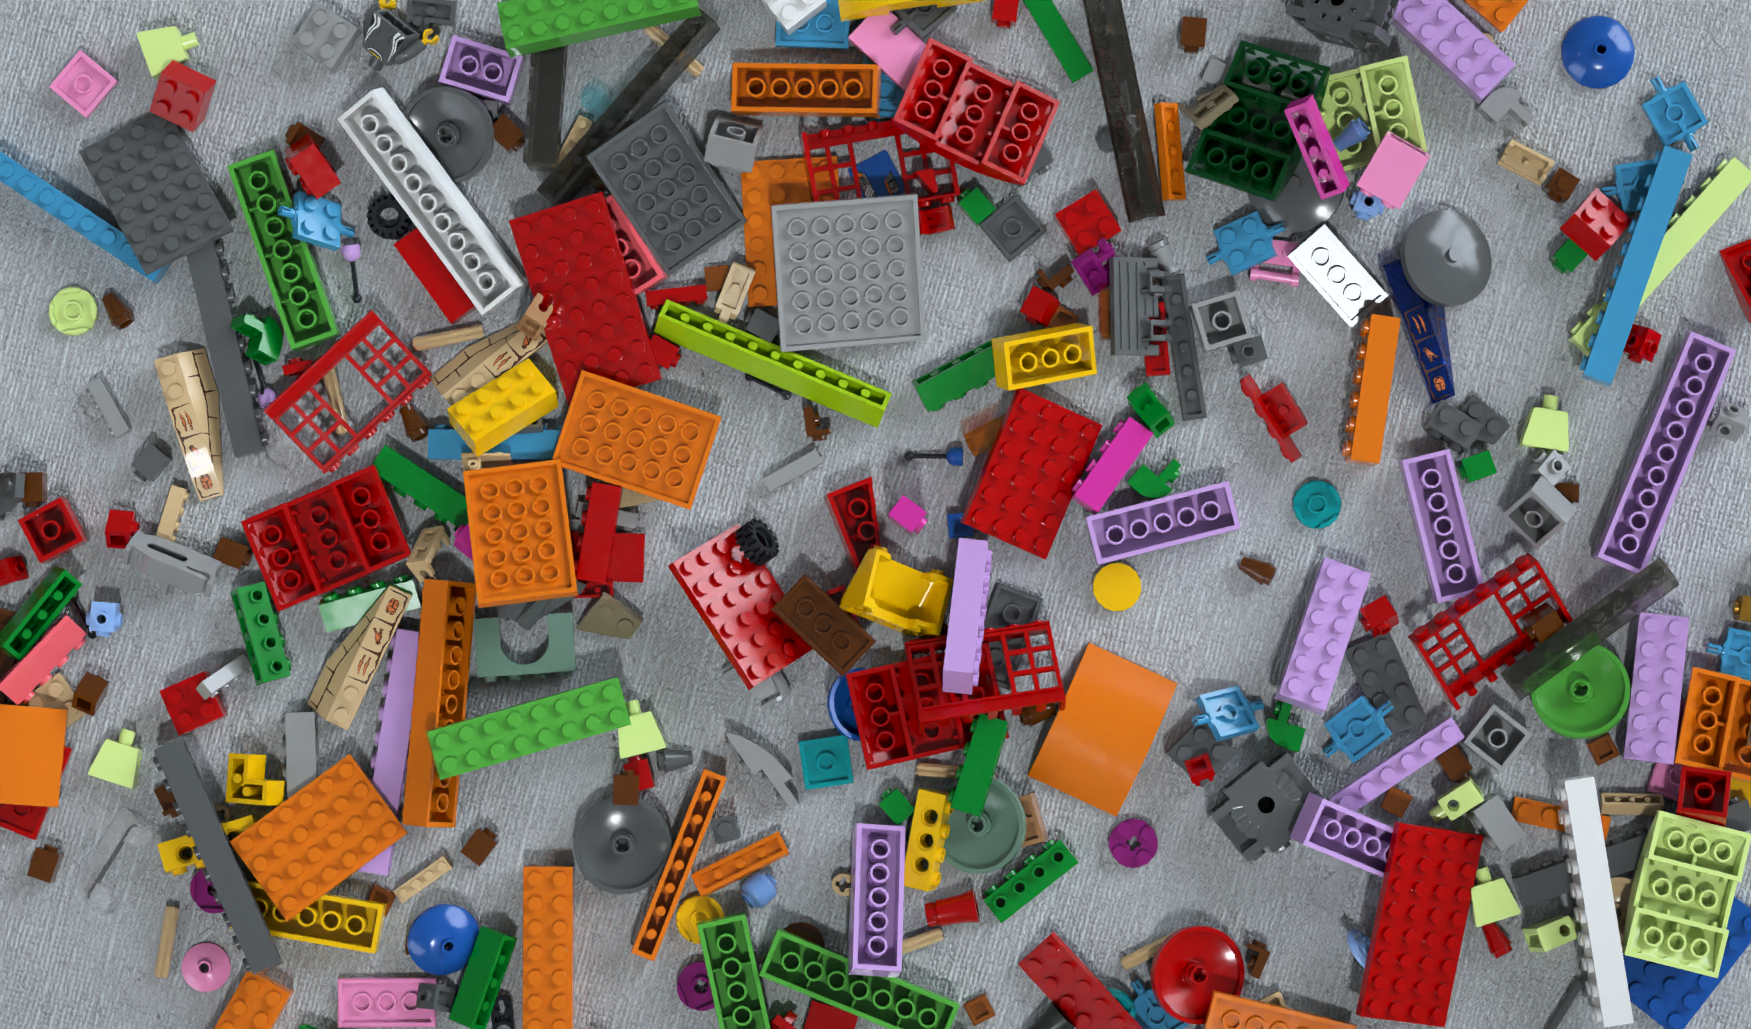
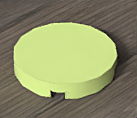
M68 287L60 290L49 304V317L51 323L58 331L70 336H79L87 333L94 327L98 319V306L96 300L89 292L77 287Z

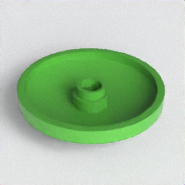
M1572 642L1552 650L1537 666L1531 683V698L1539 718L1553 732L1571 739L1595 738L1610 731L1623 718L1631 696L1629 677L1619 658L1608 649L1590 642Z

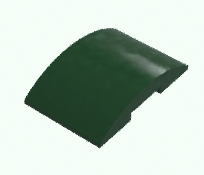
M1241 40L1223 82V85L1225 84L1236 94L1239 101L1230 110L1216 118L1208 128L1203 129L1185 172L1275 202L1290 181L1303 156L1284 109L1290 102L1313 94L1320 111L1328 85L1330 67Z

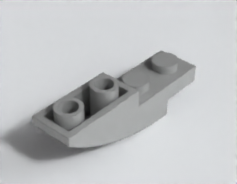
M732 732L726 734L728 738L725 741L726 745L732 753L736 751L742 758L739 763L747 774L751 771L755 775L760 770H763V780L769 788L774 785L779 792L776 798L783 807L788 805L792 809L799 803L785 784L792 778L791 774L772 754L757 743Z

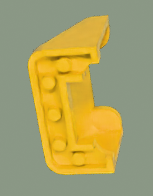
M874 546L873 549H868L842 596L840 608L906 635L940 636L953 579L944 576L945 573L940 570L931 569L930 572L923 573L891 560L892 555L884 547Z

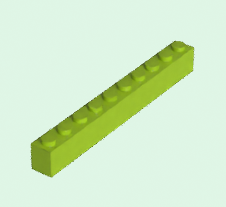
M668 299L658 316L653 334L876 428L879 427L892 395L890 392L792 351L781 352L780 346Z

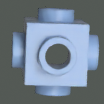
M1354 190L1349 203L1353 205L1352 212L1356 213L1355 217L1364 221H1369L1370 218L1375 219L1377 214L1382 215L1385 208L1381 203L1382 199L1375 195L1369 197L1360 190L1359 192ZM1364 200H1369L1371 202V206H1367L1364 203Z
M92 601L91 611H87L86 625H89V630L96 631L95 636L110 637L111 632L118 633V628H121L123 624L120 604ZM104 616L106 617V622H105V623L103 622V617H104Z

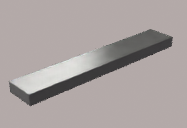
M1171 275L1170 278L1160 279L1161 286L1171 287V292L1162 293L1166 320H1171V326L1167 328L1168 334L1172 336L1170 347L1182 422L1207 418L1185 275Z

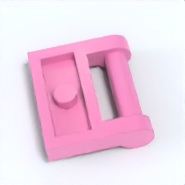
M1273 240L1277 256L1262 263L1291 267V274L1259 270V265L1250 268L1249 281L1260 279L1289 283L1290 286L1298 287L1300 270L1287 257V254L1299 243Z

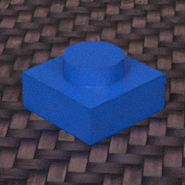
M964 513L947 514L949 539L974 537L973 528L960 522Z

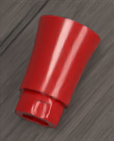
M974 889L924 904L929 927L960 923H980Z

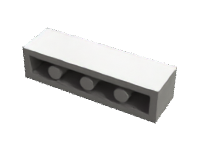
M317 712L285 713V718L281 719V730L286 732V742H282V756L286 757L287 766L283 767V781H287V791H284L283 802L320 776Z

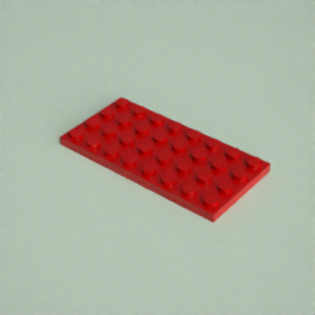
M601 191L509 220L533 298H535L537 293L544 296L542 303L539 305V309L542 312L547 311L551 304L553 305V311L546 321L548 324L544 328V332L568 406L570 407L582 370L631 387L662 379L603 192Z
M1395 821L1356 1015L1445 1027L1471 901L1470 888L1474 886L1484 836Z

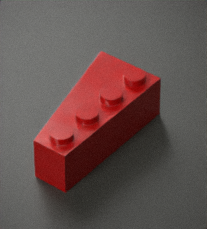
M872 476L824 496L854 574L868 549H873L874 546L882 547L880 544Z

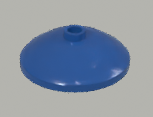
M1591 16L1580 20L1569 29L1562 42L1561 58L1565 70L1574 81L1588 88L1603 89L1617 84L1628 74L1634 61V44L1629 32L1622 24L1609 17ZM1598 46L1604 47V54L1598 53Z
M866 668L850 669L846 674L866 670ZM839 675L832 683L828 693V713L833 725L843 736L854 741H860L854 711L851 708V697L846 675L843 677Z
M454 904L432 906L418 915L409 929L407 947L410 957L420 969L433 975L455 973L468 965V959L472 954L476 937L479 933L478 924L474 917L460 906ZM447 942H451V946L449 948H444V945Z

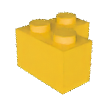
M229 753L225 802L265 806L280 805L283 803L285 781L265 779L266 755Z

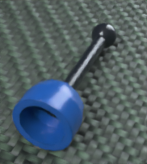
M963 447L950 448L946 454H913V452L907 451L904 457L908 461H911L913 458L947 459L948 463L953 466H963Z

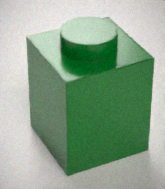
M977 187L973 191L968 188L959 196L961 201L958 202V206L976 227L996 211V208Z
M1568 238L1549 259L1553 262L1551 265L1560 274L1565 273L1568 275L1588 254Z
M1489 450L1458 461V475L1461 480L1465 479L1466 484L1497 473Z
M888 788L879 796L882 801L878 805L897 826L914 813L915 808L898 788L894 790Z

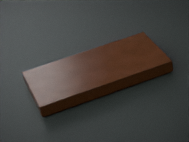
M806 574L771 609L842 677L876 642L870 634L841 609Z

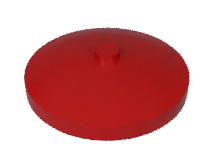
M1192 925L1175 931L1160 945L1152 962L1151 986L1158 1004L1171 1017L1189 1024H1205L1213 990L1240 996L1244 984V962L1237 945L1225 933L1208 926Z

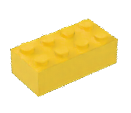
M1079 322L991 339L996 387L1008 391L1097 374L1093 328L1091 325Z
M528 358L447 408L450 424L474 454L479 457L537 419L553 411L559 405L556 390Z

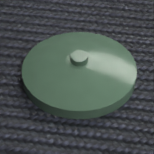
M993 778L981 818L957 810L953 811L948 821L950 833L944 843V848L946 849L945 860L963 872L984 874L1003 868L1016 857L1026 835V815L1020 799L1008 785ZM959 780L949 784L943 792L950 793L952 788L956 789ZM932 810L931 820L936 822L938 815L936 811Z

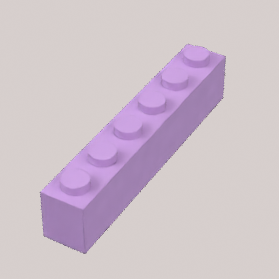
M1446 717L1326 799L1357 811L1464 739L1465 736L1452 717Z

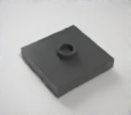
M1017 194L979 224L982 231L1009 263L1047 232Z

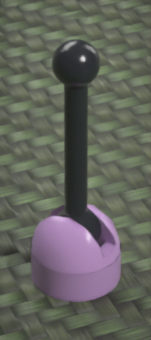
M360 244L341 246V254L346 261L350 262L354 290L352 300L354 303H360L362 297L358 291L355 261L361 254Z
M253 360L262 388L257 396L260 408H264L266 405L269 406L277 398L274 390L266 387L259 362Z

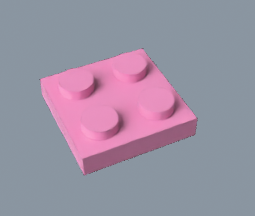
M79 50L49 87L88 119L119 81L83 51Z

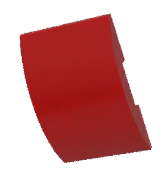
M929 38L892 122L923 146L956 164L991 178L1024 186L1060 101L1018 80L1014 84L972 63L973 58Z
M375 464L290 502L280 504L241 521L278 612L364 578L409 557L411 554Z
M988 642L982 644L978 686H973L972 695L967 694L968 700L1000 695ZM945 652L935 654L937 661H944ZM930 655L913 659L914 665L931 663ZM906 661L845 674L867 770L963 749L967 741L971 742L973 732H970L972 722L964 723L963 717L949 719V725L945 727H940L938 721L926 722L924 732L919 733ZM938 667L940 680L943 682V667ZM933 668L915 671L918 686L936 683ZM937 689L919 692L922 707L940 704ZM943 692L945 703L963 701L961 693ZM1004 710L998 711L997 719L1006 721ZM979 714L973 715V719L979 717ZM1008 732L1005 739L1010 738Z

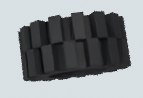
M387 194V196L381 195L379 196L380 198L374 199L372 205H369V211L366 214L368 218L367 223L371 230L383 239L391 240L397 237L400 238L405 232L407 233L412 221L392 194ZM386 208H394L398 212L399 219L393 226H385L380 220V215Z
M754 518L736 530L735 538L738 539L736 544L740 545V552L743 551L745 553L744 557L746 559L749 558L750 563L762 566L778 555L779 543L775 542L777 538L772 535L773 531L767 529L768 525L766 523L763 524L762 520L759 519L757 521V518Z

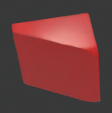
M933 168L916 171L912 174L930 195H935L938 192Z

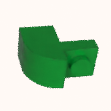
M243 314L232 319L230 328L250 338L245 353L247 357L264 366L278 361L283 337L280 327L273 318L266 316L258 320L252 314Z
M1146 382L1135 388L1126 397L1133 412L1146 428L1153 433L1156 439L1176 424L1170 413L1157 400Z
M1173 459L1158 477L1143 464L1126 484L1144 498L1158 499L1164 497L1172 491L1165 483L1169 481L1172 484L1181 474L1178 470L1181 464Z
M1277 700L1273 710L1276 719L1265 718L1266 733L1269 739L1277 746L1299 752L1306 729L1288 724L1287 721L1292 705Z

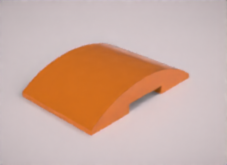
M1088 643L1065 694V710L1060 711L1059 707L1027 776L1117 816L1155 738L1177 683Z
M1692 667L1674 758L1675 764L1731 771V779L1751 783V746H1746L1751 722V681L1737 676Z
M0 704V803L59 807L68 709Z

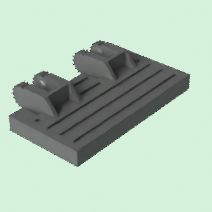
M1109 258L1111 355L1159 356V345H1149V342L1172 341V336L1168 334L1153 335V327L1166 328L1171 326V320H1149V318L1158 317V296H1148V293L1171 292V287L1152 286V278L1167 279L1171 277L1170 271H1148V269L1158 268L1157 258Z

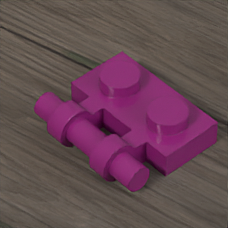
M1104 238L1097 242L1099 251L1094 253L1090 248L1071 261V264L1092 296L1110 285L1109 258L1119 257L1114 254L1115 250L1112 244ZM1107 260L1106 265L1102 266L1101 263Z

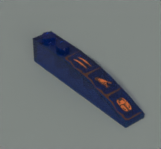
M1401 259L1383 265L1379 269L1398 318H1401V326L1431 403L1434 404L1440 400L1455 396L1444 307L1429 303L1412 289L1402 270Z

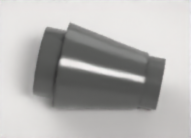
M662 749V751L656 752L658 771L667 773L693 765L691 750Z

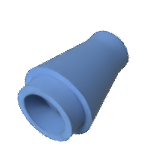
M1352 119L1333 140V143L1342 152L1346 148L1366 140L1370 130L1362 119Z

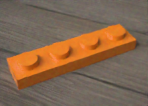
M1178 103L1154 104L1162 201L1186 200Z
M1514 796L1510 813L1516 822L1565 832L1564 824L1561 825L1558 818V810H1561V806ZM1600 815L1604 841H1606L1611 817Z
M777 831L691 874L701 897L704 898L790 855L780 832Z

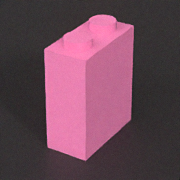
M1387 131L1359 179L1357 186L1361 187L1359 190L1369 197L1375 195L1382 199L1381 203L1390 209H1394V207L1400 209L1429 160L1430 154Z

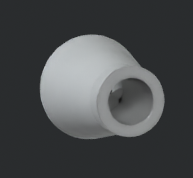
M1165 238L1147 246L1149 250L1147 254L1150 258H1157L1160 271H1170V274L1177 271L1170 244L1166 243Z

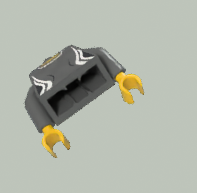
M378 0L380 5L375 6L363 21L364 40L362 45L372 55L368 65L377 71H381L384 65H401L425 50V45H436L440 40L438 35L432 40H428V36L434 32L432 29H426L423 32V38L420 40L419 33L391 12L397 5L396 0H390L387 4L388 0Z

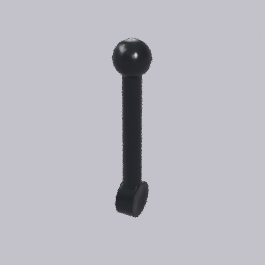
M745 374L747 381H754L780 394L784 400H789L792 396V393L788 390L783 391L757 377Z
M76 593L71 601L75 603L86 625V614L78 600L79 595ZM86 625L88 637L91 639L96 638V631H90L89 625Z

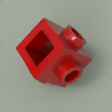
M1633 324L1623 353L1628 355V360L1641 364L1642 360L1652 362L1658 351L1662 335L1648 327Z

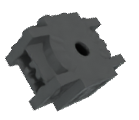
M1294 0L1293 5H1287L1285 13L1319 41L1364 51L1367 42L1385 47L1390 46L1392 38L1388 33L1399 0Z
M1281 752L1267 765L1262 760L1257 759L1220 789L1225 799L1207 814L1245 860L1249 861L1251 859L1256 861L1265 853V847L1272 853H1281L1291 845L1289 842L1292 839L1290 838L1291 832L1309 792L1322 798L1324 797L1297 767L1290 755L1286 752ZM1266 796L1270 800V806L1266 811L1261 812L1258 808V801Z

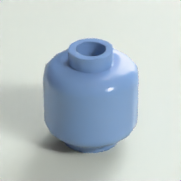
M755 872L742 883L740 895L749 907L763 908L776 897L777 891L775 886L777 882L769 873L764 875L760 872Z

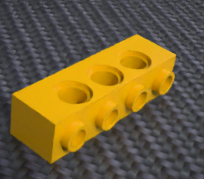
M930 788L918 789L904 865V886L928 892L936 890V887L940 884V864L944 861L946 855L944 843L950 833L948 821L949 816L954 811L950 808L952 803L948 802L950 793ZM932 810L936 811L938 815L936 822H933L930 818ZM927 834H930L933 838L932 846L926 843ZM923 858L927 859L929 863L927 870L921 866Z
M249 815L223 823L222 825L229 839L231 834H241L257 821L255 816ZM185 835L157 844L165 873H172L173 876L187 873L186 868L196 866L197 869L205 867L203 860H198L194 851L190 860L184 861L182 858V851L185 848L195 846L192 837L188 838Z

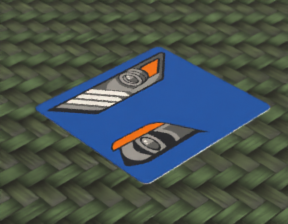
M886 150L856 165L862 198L900 195L905 192L903 181ZM849 168L848 172L854 182L852 169Z

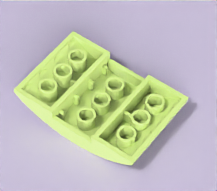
M1407 55L1360 66L1357 69L1329 76L1320 113L1332 142L1352 119H1362L1370 130L1366 140L1346 148L1342 152L1334 145L1345 173L1366 168L1387 131L1428 152Z
M1658 810L1645 839L1632 883L1625 921L1623 955L1718 978L1729 930H1726L1737 882L1742 880L1751 842V834Z

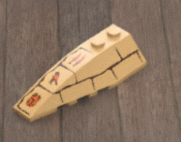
M518 323L465 348L430 379L452 406L535 355L548 344L544 330L535 341L517 330L515 327Z
M202 348L176 353L154 360L172 423L199 501L202 502L224 495L223 464L221 458L222 442L220 437L221 421L219 416L220 400L206 349Z
M389 585L327 660L307 703L326 721L348 731L410 602L411 594Z

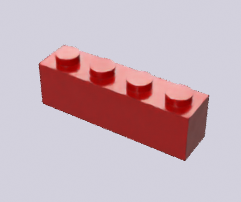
M418 228L394 244L395 248L452 325L476 309L473 302Z
M592 482V486H587L585 500L589 501L588 511L583 510L581 525H585L584 534H579L577 549H581L580 558H575L574 561L575 573H577L576 579L602 584L607 582L623 487L600 482Z

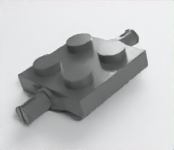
M937 4L893 10L900 20L891 26L890 30L891 32L894 31V35H898L907 27L918 38L923 40L955 13L958 8L955 5L937 8Z

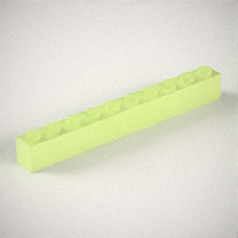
M1735 157L1728 161L1724 159L1715 168L1718 173L1712 179L1708 177L1699 186L1702 191L1696 197L1691 195L1683 204L1685 210L1680 215L1675 213L1670 218L1669 227L1662 240L1640 305L1751 183V171ZM1602 301L1599 305L1595 303L1586 312L1589 317L1583 323L1579 321L1570 330L1573 335L1568 340L1587 357L1591 350L1587 345L1591 334L1597 333L1599 325L1595 324L1599 311H1605L1607 305L1605 301Z

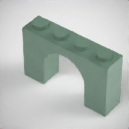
M572 612L547 614L548 648L538 661L526 665L514 662L505 653L502 645L500 617L474 619L477 678L483 677L484 682L498 681V676H508V680H523V675L532 674L533 679L547 678V673L556 672L557 677L572 676L571 671H577L574 614Z

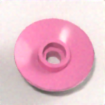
M200 943L193 946L185 954L182 961V974L185 981L193 989L201 992L214 991L223 986L229 978L231 963L227 953L220 946L213 943ZM203 963L209 966V970L206 973L201 971Z

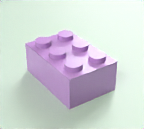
M453 35L439 83L441 86L458 87L472 93L474 96L512 106L525 59L522 55L510 58L505 50Z

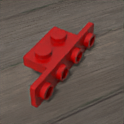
M1250 374L1239 380L1242 392L1245 396L1250 397L1256 414L1263 418L1267 424L1268 433L1272 438H1276L1281 446L1280 451L1282 455L1289 459L1291 463L1299 459L1302 455L1289 435L1307 425L1308 421L1283 382L1263 394Z

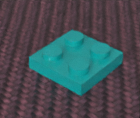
M839 735L798 742L805 790L854 783L847 737Z

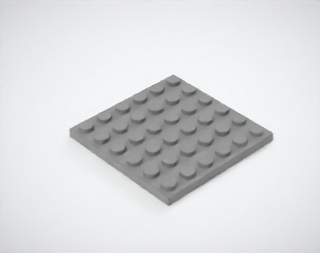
M917 194L770 205L781 352L926 340Z

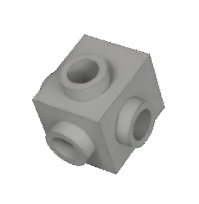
M1722 400L1718 408L1713 407L1708 417V421L1711 422L1709 432L1736 443L1746 428L1749 411Z
M1555 449L1541 450L1532 458L1533 462L1525 473L1533 482L1539 477L1544 476L1555 486L1565 478L1566 475L1564 473L1570 465L1559 451Z

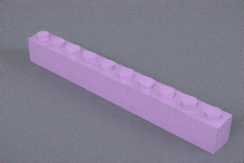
M397 629L390 642V647H393L394 650L393 656L388 657L386 671L390 672L389 681H385L382 695L386 696L385 706L381 705L379 710V720H382L381 730L377 729L375 735V744H378L377 754L372 756L371 768H374L373 778H369L398 820L407 772L419 637L418 631ZM395 844L358 871L385 876L390 875Z

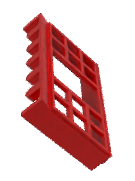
M893 118L885 122L877 123V121H871L861 126L853 127V125H847L842 129L831 131L824 129L813 134L802 132L799 135L811 202L819 201V195L833 193L834 200H839L838 192L856 190L857 198H862L852 143L894 136L905 194H910L908 180H914L915 178L913 175H907L904 158L921 155L925 170L929 169L926 154L935 152L925 149V146L919 143L920 150L903 153L900 135L906 133L892 122ZM847 144L850 162L833 164L830 147ZM824 148L827 166L813 168L810 150ZM945 158L947 169L934 171L935 176L948 174L951 191L935 195L928 193L926 196L918 197V209L930 207L931 202L940 201L941 205L955 202L954 198H958L961 195L954 162ZM851 167L854 184L837 187L834 170ZM829 171L832 188L817 190L814 173Z
M371 308L367 311L368 314L358 323L353 324L350 330L340 340H336L323 356H319L309 369L304 373L302 372L294 383L286 390L284 389L280 392L278 397L269 406L266 405L263 408V411L324 474L328 471L333 473L342 464L340 460L346 454L351 456L359 449L358 443L364 437L367 440L377 432L376 426L380 422H388L396 414L393 411L400 404L405 406L413 398L412 393L417 388L422 390L431 381L429 378L432 375L431 371ZM377 326H380L391 337L379 350L366 339ZM361 341L374 353L362 366L348 354ZM393 343H396L407 354L395 367L382 356ZM344 357L389 403L358 433L313 388ZM377 358L390 370L378 383L365 371ZM410 359L423 371L411 384L398 372ZM393 375L406 387L394 400L381 388ZM310 391L321 404L307 416L296 402ZM290 407H293L304 419L292 431L280 419ZM324 408L337 419L325 432L312 421ZM307 424L320 435L309 447L296 436ZM340 425L353 436L341 449L328 437ZM322 441H325L336 452L325 464L312 452Z
M1527 553L1516 558L1514 563L1507 568L1496 572L1494 577L1485 583L1477 585L1471 593L1457 599L1452 606L1445 611L1437 613L1432 620L1425 625L1417 627L1407 637L1415 647L1448 703L1456 710H1459L1461 707L1455 699L1463 692H1466L1469 696L1476 695L1478 691L1474 685L1480 680L1486 678L1489 682H1494L1498 678L1494 671L1503 664L1512 669L1518 664L1514 657L1523 650L1530 655L1538 651L1534 644L1536 640H1530L1516 622L1524 614L1535 610L1537 605L1550 598L1561 621L1565 622L1572 629H1575L1577 626L1538 560ZM1532 568L1536 575L1520 584L1517 577ZM1539 580L1546 592L1531 602L1524 590ZM1513 581L1516 589L1502 598L1498 591ZM1520 593L1527 606L1512 615L1505 603ZM1494 595L1518 636L1482 660L1458 619ZM1451 623H1454L1457 630L1442 639L1439 632ZM1461 634L1468 647L1453 656L1446 644ZM1558 635L1551 638L1550 641L1555 640L1558 637ZM1435 636L1438 643L1426 651L1422 644ZM1442 648L1449 660L1436 668L1429 656ZM1472 652L1478 664L1466 673H1463L1457 661ZM1453 665L1459 678L1447 685L1440 673Z
M1035 620L1024 625L1010 624L1005 628H985L982 644L1001 641L1011 694L968 700L967 694H962L963 701L945 703L942 692L943 682L940 680L938 667H944V661H937L935 651L946 649L947 636L940 635L926 640L917 638L904 643V654L919 733L924 732L926 722L938 721L940 727H945L949 725V719L963 717L964 723H970L973 721V715L987 713L988 719H995L998 717V711L1010 709L1012 715L1017 716L1022 713L1023 707L1036 706L1037 712H1043L1046 710L1047 704L1059 702L1060 711L1065 710L1066 697L1050 621ZM1045 635L1046 645L1031 647L1029 636ZM1024 637L1026 648L1008 651L1006 640ZM1048 651L1051 666L1036 668L1033 653ZM930 652L931 663L913 664L912 654ZM1027 654L1030 669L1012 671L1010 656ZM933 668L936 683L918 686L915 671ZM1052 672L1055 687L1040 689L1037 674ZM1032 675L1035 690L1017 692L1014 677ZM937 689L940 704L922 707L919 692Z

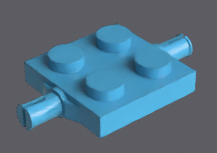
M1659 76L1653 78L1650 82L1657 93L1651 100L1640 105L1663 146L1684 140L1691 153L1699 148L1692 135L1697 129L1708 124L1707 119L1685 81L1674 87L1665 88Z
M1653 159L1613 166L1615 174L1614 186L1601 187L1600 191L1604 192L1603 194L1607 197L1616 195L1620 203V209L1625 214L1639 212L1636 210L1640 197L1646 196L1648 188L1644 187L1647 176L1649 173L1653 174L1656 165L1652 164Z
M298 191L294 194V206L292 209L280 205L278 208V215L291 219L294 239L336 251L340 248V235L349 238L354 236V228L342 225L341 204L323 198L316 199L313 195L309 196L307 193Z
M1255 211L1214 230L1219 251L1206 256L1209 265L1223 259L1227 263L1231 275L1235 276L1276 257L1277 253L1273 246L1272 236L1285 231L1282 222L1268 228L1264 224L1260 213Z
M1728 627L1722 646L1708 642L1706 647L1710 648H1706V653L1720 655L1719 673L1751 681V632Z
M1239 686L1202 694L1195 700L1202 715L1192 717L1193 725L1207 724L1217 742L1256 732L1260 727L1254 717V711L1262 710L1264 703H1262L1261 699L1249 702L1243 696Z
M1364 695L1359 697L1324 724L1330 732L1333 742L1322 749L1323 753L1332 748L1326 754L1328 758L1340 750L1348 756L1352 763L1358 761L1393 734L1383 716L1394 709L1393 705L1384 710L1391 704L1389 701H1386V703L1376 709Z
M1139 978L1135 979L1139 989L1134 981L1130 983L1138 995L1133 1001L1136 1009V1021L1143 1029H1184L1190 1025L1167 1014L1158 1004L1153 990H1146Z

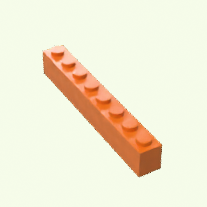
M703 768L673 843L671 853L632 946L631 953L651 961L655 960L727 779L726 776Z

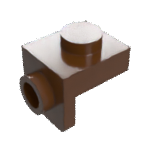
M1068 264L1049 280L1043 271L1039 269L1036 272L1038 277L1036 282L1044 291L1049 289L1050 292H1053L1058 286L1062 289L1073 280L1071 275L1075 271Z

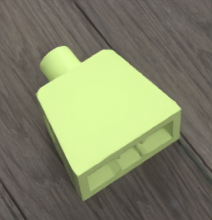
M176 26L136 33L151 76L155 80L160 78L161 72L172 60L181 64L186 61L189 62L187 50L199 46L195 32L181 36Z
M1544 395L1542 408L1532 407L1530 409L1518 446L1542 450L1555 449L1561 453L1568 452V412L1557 410L1558 396Z
M639 699L625 702L631 725L618 728L620 759L667 748L653 712L642 713Z
M122 728L118 741L106 739L88 775L131 789L136 788L142 758V749L132 746L136 732Z
M1470 775L1464 781L1456 783L1437 797L1439 804L1429 810L1428 813L1435 823H1438L1447 816L1453 821L1484 801V794ZM1451 800H1457L1459 804L1455 807H1452L1448 804V802Z
M1488 866L1477 868L1476 879L1478 883L1470 888V911L1473 926L1480 927L1521 914L1504 878L1496 877L1492 879Z
M1557 915L1522 928L1530 952H1547L1577 939L1576 931L1581 930L1580 922H1576L1575 917L1570 918L1569 915Z

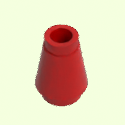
M1496 922L1482 926L1490 954H1493L1495 959L1513 950L1511 947L1512 942Z

